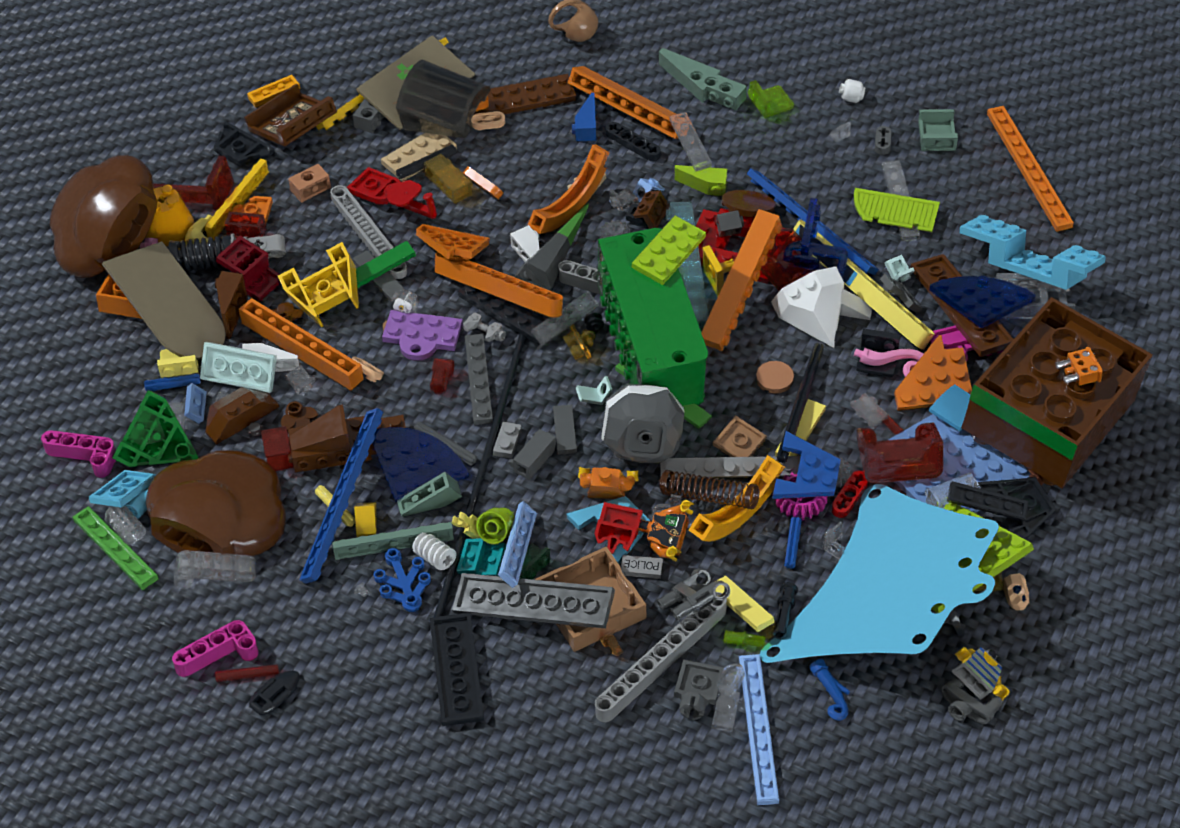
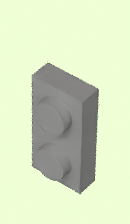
M502 423L493 449V456L513 458L522 431L520 424Z

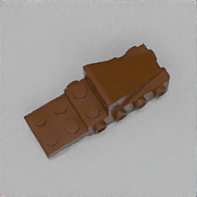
M342 404L306 426L288 429L289 437H285L287 449L291 448V451L288 452L289 463L294 464L295 473L346 464L365 416L345 419ZM404 415L381 418L382 422L376 429L375 439L370 445L368 457L364 461L372 460L371 455L410 449Z

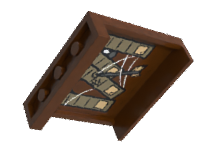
M295 84L244 118L250 132L282 146H287L337 113L332 97L327 96L321 101L302 94L298 84Z

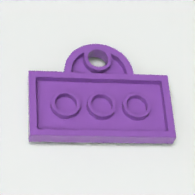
M391 310L382 335V342L399 344L403 356L410 360H424L431 357L436 349L455 351L463 320L412 312L405 314L404 311ZM415 349H419V350H420V351L417 352V353L412 352V351L415 350Z

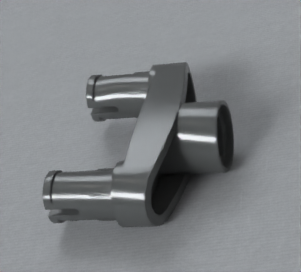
M957 676L952 681H947L941 687L944 698L951 704L948 707V711L957 721H962L968 717L981 724H987L1004 704V701L999 696H994L983 705L962 690L965 684Z

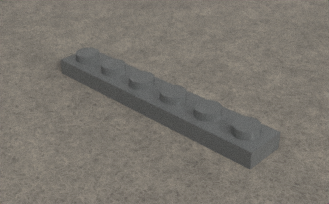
M483 334L466 335L465 343L474 426L492 424Z

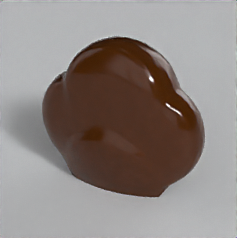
M118 155L105 160L99 165L84 167L73 175L60 191L51 212L50 227L54 235L55 258L60 267L68 274L79 278L98 275L106 271L102 265L104 261L136 251L144 240L155 216L157 200L154 194L152 174L140 159L129 155Z
M232 450L214 451L195 460L174 463L159 472L147 490L146 506L151 520L152 535L177 553L201 563L224 566L233 561L256 556L273 547L280 540L285 530L286 512L281 501V485L278 475L268 462L250 453Z

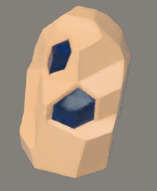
M1020 573L1005 577L1003 589L1008 605L1017 611L1024 610L1029 603V591L1025 577Z

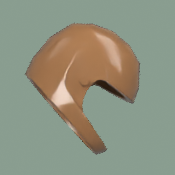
M582 0L561 1L553 8L548 19L551 28L566 32V38L576 42H584L591 39L598 29L599 21L595 11ZM570 5L578 9L576 14L567 22L558 25L553 24L556 13L565 6Z

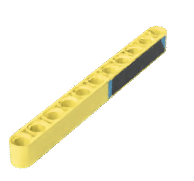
M803 220L797 222L789 234L793 240L824 267H837L844 284L916 347L922 350L926 348L935 335L930 328Z

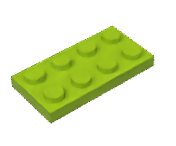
M675 215L632 262V268L664 285L705 239L706 232Z

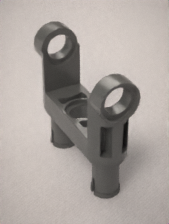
M698 568L692 572L690 577L673 586L671 592L656 601L663 611L676 602H681L682 604L671 609L674 618L679 621L691 612L697 613L717 600L728 598L730 586L719 580L709 584L711 577L708 571ZM700 573H704L706 576L704 582L697 583V576ZM719 585H723L725 588L723 594L716 595V588Z

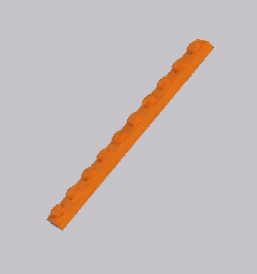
M999 106L988 109L987 115L1055 231L1073 228L1074 222L1005 107Z

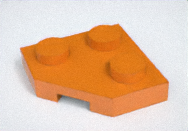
M254 196L244 205H236L230 217V224L265 227L273 204L272 197Z

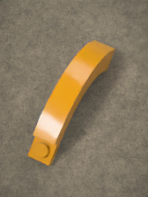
M767 455L758 471L748 483V485L752 483L757 484L759 487V501L754 509L751 510L730 504L710 514L699 513L690 526L689 531L706 542L719 540L734 532L752 517L774 490L776 478H779L785 466ZM747 486L743 489V495H742V502H743V503H744V497H745V492H746ZM752 489L751 495H750V502H751V499H752V496H753V489ZM740 493L736 496L737 502L740 498Z

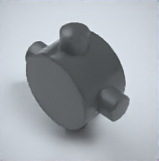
M251 423L247 433L252 436H259L263 425Z

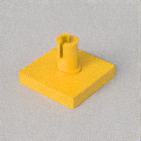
M710 245L703 247L704 273L718 297L724 285V273L730 272L734 262L733 259L719 263Z

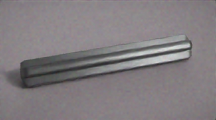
M418 422L414 426L415 432L472 466L477 462L475 454L424 423Z

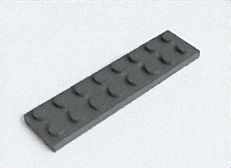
M462 573L452 611L455 614L470 613L475 616L606 629L615 589L606 586L520 578L518 585L512 588L499 576Z

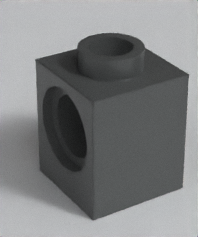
M738 211L717 214L716 224L719 237L741 233L742 227H744V220L742 216H739Z

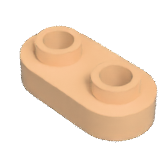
M499 111L477 113L471 117V125L476 130L500 128L505 125V115Z
M352 358L362 365V371L368 380L376 382L382 379L383 371L361 358Z

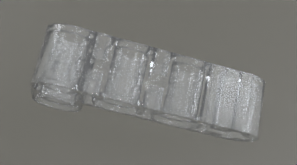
M181 551L177 554L174 565V586L178 589H188L192 586L194 578L251 582L256 578L255 558L249 555Z

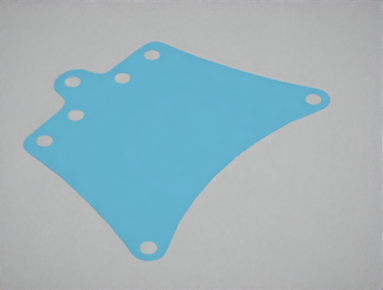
M883 484L870 486L861 496L856 525L836 567L810 603L788 625L786 637L784 639L773 638L761 650L760 659L763 662L772 663L835 654H918L923 652L930 646L948 615L956 606L982 601L993 591L995 579L991 575L982 573L978 566L998 531V523L994 520L959 514L921 502ZM872 490H881V494L878 497L869 498L868 495ZM980 529L989 530V534L986 537L980 539L975 537L976 532ZM964 558L972 559L970 566L966 568L958 566L960 560ZM983 583L987 586L986 590L980 594H975L972 591L977 584ZM942 603L945 605V609L938 614L931 612V608L935 604ZM917 634L926 635V640L923 643L914 644L912 642L913 637ZM770 648H780L778 655L774 657L767 656V651Z

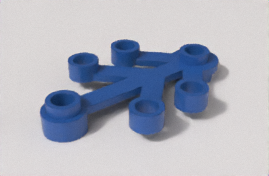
M390 548L385 553V560L389 566H393L398 579L386 575L382 569L376 570L373 574L375 582L385 583V585L380 587V595L382 598H390L401 602L403 608L408 612H416L422 605V598L420 597L422 592L431 583L430 574L427 572L420 573L418 576L419 583L412 592L410 586L419 571L424 568V560L421 557H415L412 560V568L406 576L401 565L400 551L396 548ZM391 586L402 589L404 594L392 591Z

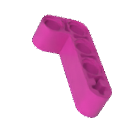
M46 431L41 436L47 455L90 461L95 476L99 478L107 477L111 473L116 461L112 458L116 449L111 438L60 431Z
M235 620L178 650L172 656V661L176 673L181 677H187L235 650L245 661H252L257 658L259 651L256 639L243 621Z

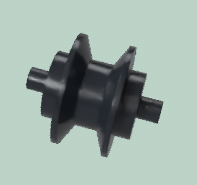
M593 312L584 318L586 329L590 332L599 331L604 327V321L600 313Z

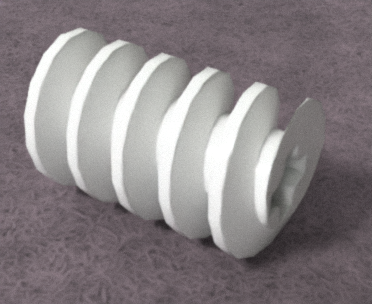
M422 532L413 542V552L438 570L449 568L456 559V551L438 538H435L432 534Z

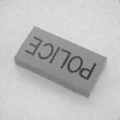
M623 555L621 570L624 576L661 579L663 559Z

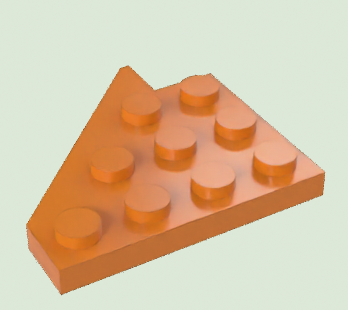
M422 224L416 229V236L446 259L456 255L460 256L461 259L470 260L487 247L490 240L488 237Z
M938 335L896 388L894 395L897 411L931 407L954 384L971 394L972 387L963 347L944 349L942 335Z

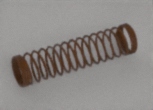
M665 470L662 473L659 485L663 495H674L675 497L697 499L698 501L720 503L721 505L726 504L727 506L730 504L732 506L737 505L738 507L751 510L757 506L760 495L757 484L752 483L748 485L747 482L744 484L738 482L737 484L736 481L732 483L730 480L725 482L724 479L719 481L718 478L713 479L709 477L708 479L706 476L702 478L701 475L696 477L695 474L690 475L687 473L685 475L683 472L679 474L678 471L673 472L672 470ZM677 473V474H678V478H677V482H676V489H675V491L673 492L674 485H675V474ZM683 474L682 490L679 493L680 475ZM670 475V483L667 489V477ZM689 475L688 490L684 494L686 476ZM695 476L694 489L690 495L691 478ZM700 477L699 493L696 496L697 479ZM706 478L707 482L705 486V493L702 497L701 490L703 485V479ZM712 479L711 493L707 497L708 482ZM718 480L717 494L713 499L714 483ZM723 481V494L719 500L720 483ZM727 482H729L730 487L728 497L725 501L724 494ZM735 483L736 488L734 492V498L731 501L730 494L732 484ZM739 484H741L740 498L737 502V487ZM745 485H747V489H746L745 497H744V503H743V502H742L743 488H744ZM752 489H753V496H752V499H751V502H750V495H751V491H752Z

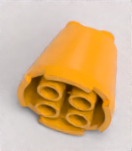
M171 185L154 188L157 209L145 238H156L158 243L162 241L166 247L169 246V240L185 241L188 229L195 223L192 214L178 192Z

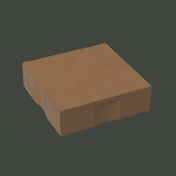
M607 546L582 557L571 565L560 567L535 579L606 586L615 589L606 629L556 624L574 652L646 619V603L633 584L626 579L620 565Z

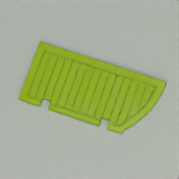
M855 188L854 205L863 221L873 222V219H877L878 223L910 229L914 225L918 226L917 230L933 232L940 202Z

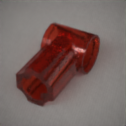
M434 358L430 390L435 392V394L446 392L449 378L453 376L454 360Z

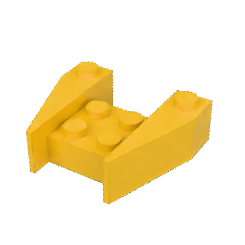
M343 242L326 250L333 264L301 280L294 268L278 275L283 289L291 301L320 327L324 325L319 314L348 299H351L356 309L359 308L356 266Z

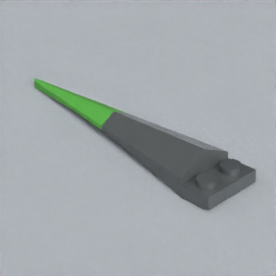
M589 204L584 205L569 222L518 269L514 277L551 290L559 273L558 265L565 260Z

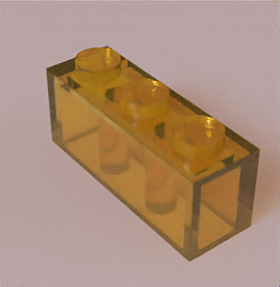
M439 154L424 162L425 175L454 204L472 195L473 185L468 177L466 178L461 170L456 168L448 158L446 159L442 154Z

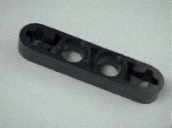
M610 122L606 125V136L649 161L660 159L661 149L655 143L617 122ZM624 136H629V137H631V138H630V139H623L622 137H624ZM636 144H643L644 146L637 147Z

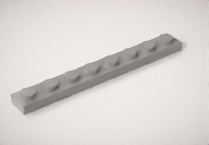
M788 456L787 462L781 463L785 468L779 477H784V475L790 477L791 472L797 474L801 456ZM766 457L668 458L660 463L661 476L665 470H672L673 472L678 471L679 474L681 472L685 475L687 473L690 475L695 474L696 477L701 475L702 478L704 476L707 478H753Z

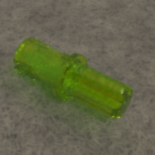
M725 630L724 634L725 644L742 645V647H745V645L764 647L766 642L765 636L746 634V631L734 632Z

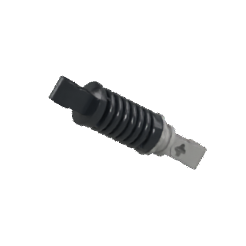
M234 233L223 235L220 241V237L216 236L215 242H213L212 237H208V242H206V238H201V243L198 238H195L194 244L192 239H188L186 246L184 240H180V242L169 240L167 249L184 271H192L193 269L198 271L199 269L205 270L206 268L212 269L213 267L217 269L220 266L225 268L216 262V257L235 241L236 237ZM283 235L243 237L266 251L268 258H280L286 255L285 237Z

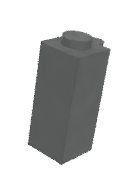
M541 429L536 431L515 458L509 461V465L514 468V472L530 480L556 450L555 436Z

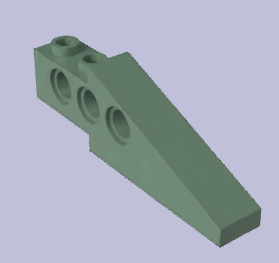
M664 48L659 51V65L702 103L708 99L737 110L745 101L746 85L720 76V70Z

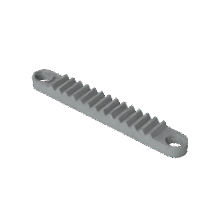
M338 185L331 189L330 194L333 203L375 258L393 248L345 186ZM337 193H343L342 196H336ZM404 262L388 271L395 279H402L407 275V265ZM395 268H402L399 272L394 271Z

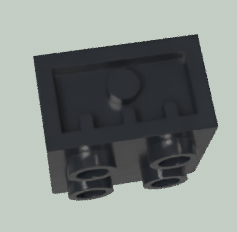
M863 328L860 350L863 351L864 348L876 352L899 349L901 334ZM858 358L856 371L890 377L894 376L897 360L880 366H872L859 362L860 358Z

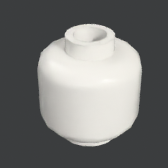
M847 79L844 84L841 83L839 93L842 94L841 97L844 101L857 103L863 99L865 87H863L861 81Z

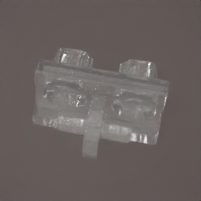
M866 393L850 403V406L856 410V414L859 417H863L872 429L880 426L881 422L888 418V414L877 404V399L873 396L869 397Z

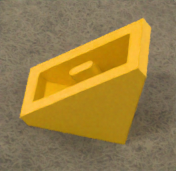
M376 502L356 503L354 506L356 536L376 535Z

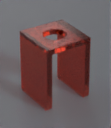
M286 426L262 430L267 462L275 471L293 468V463H289L288 458L291 449Z

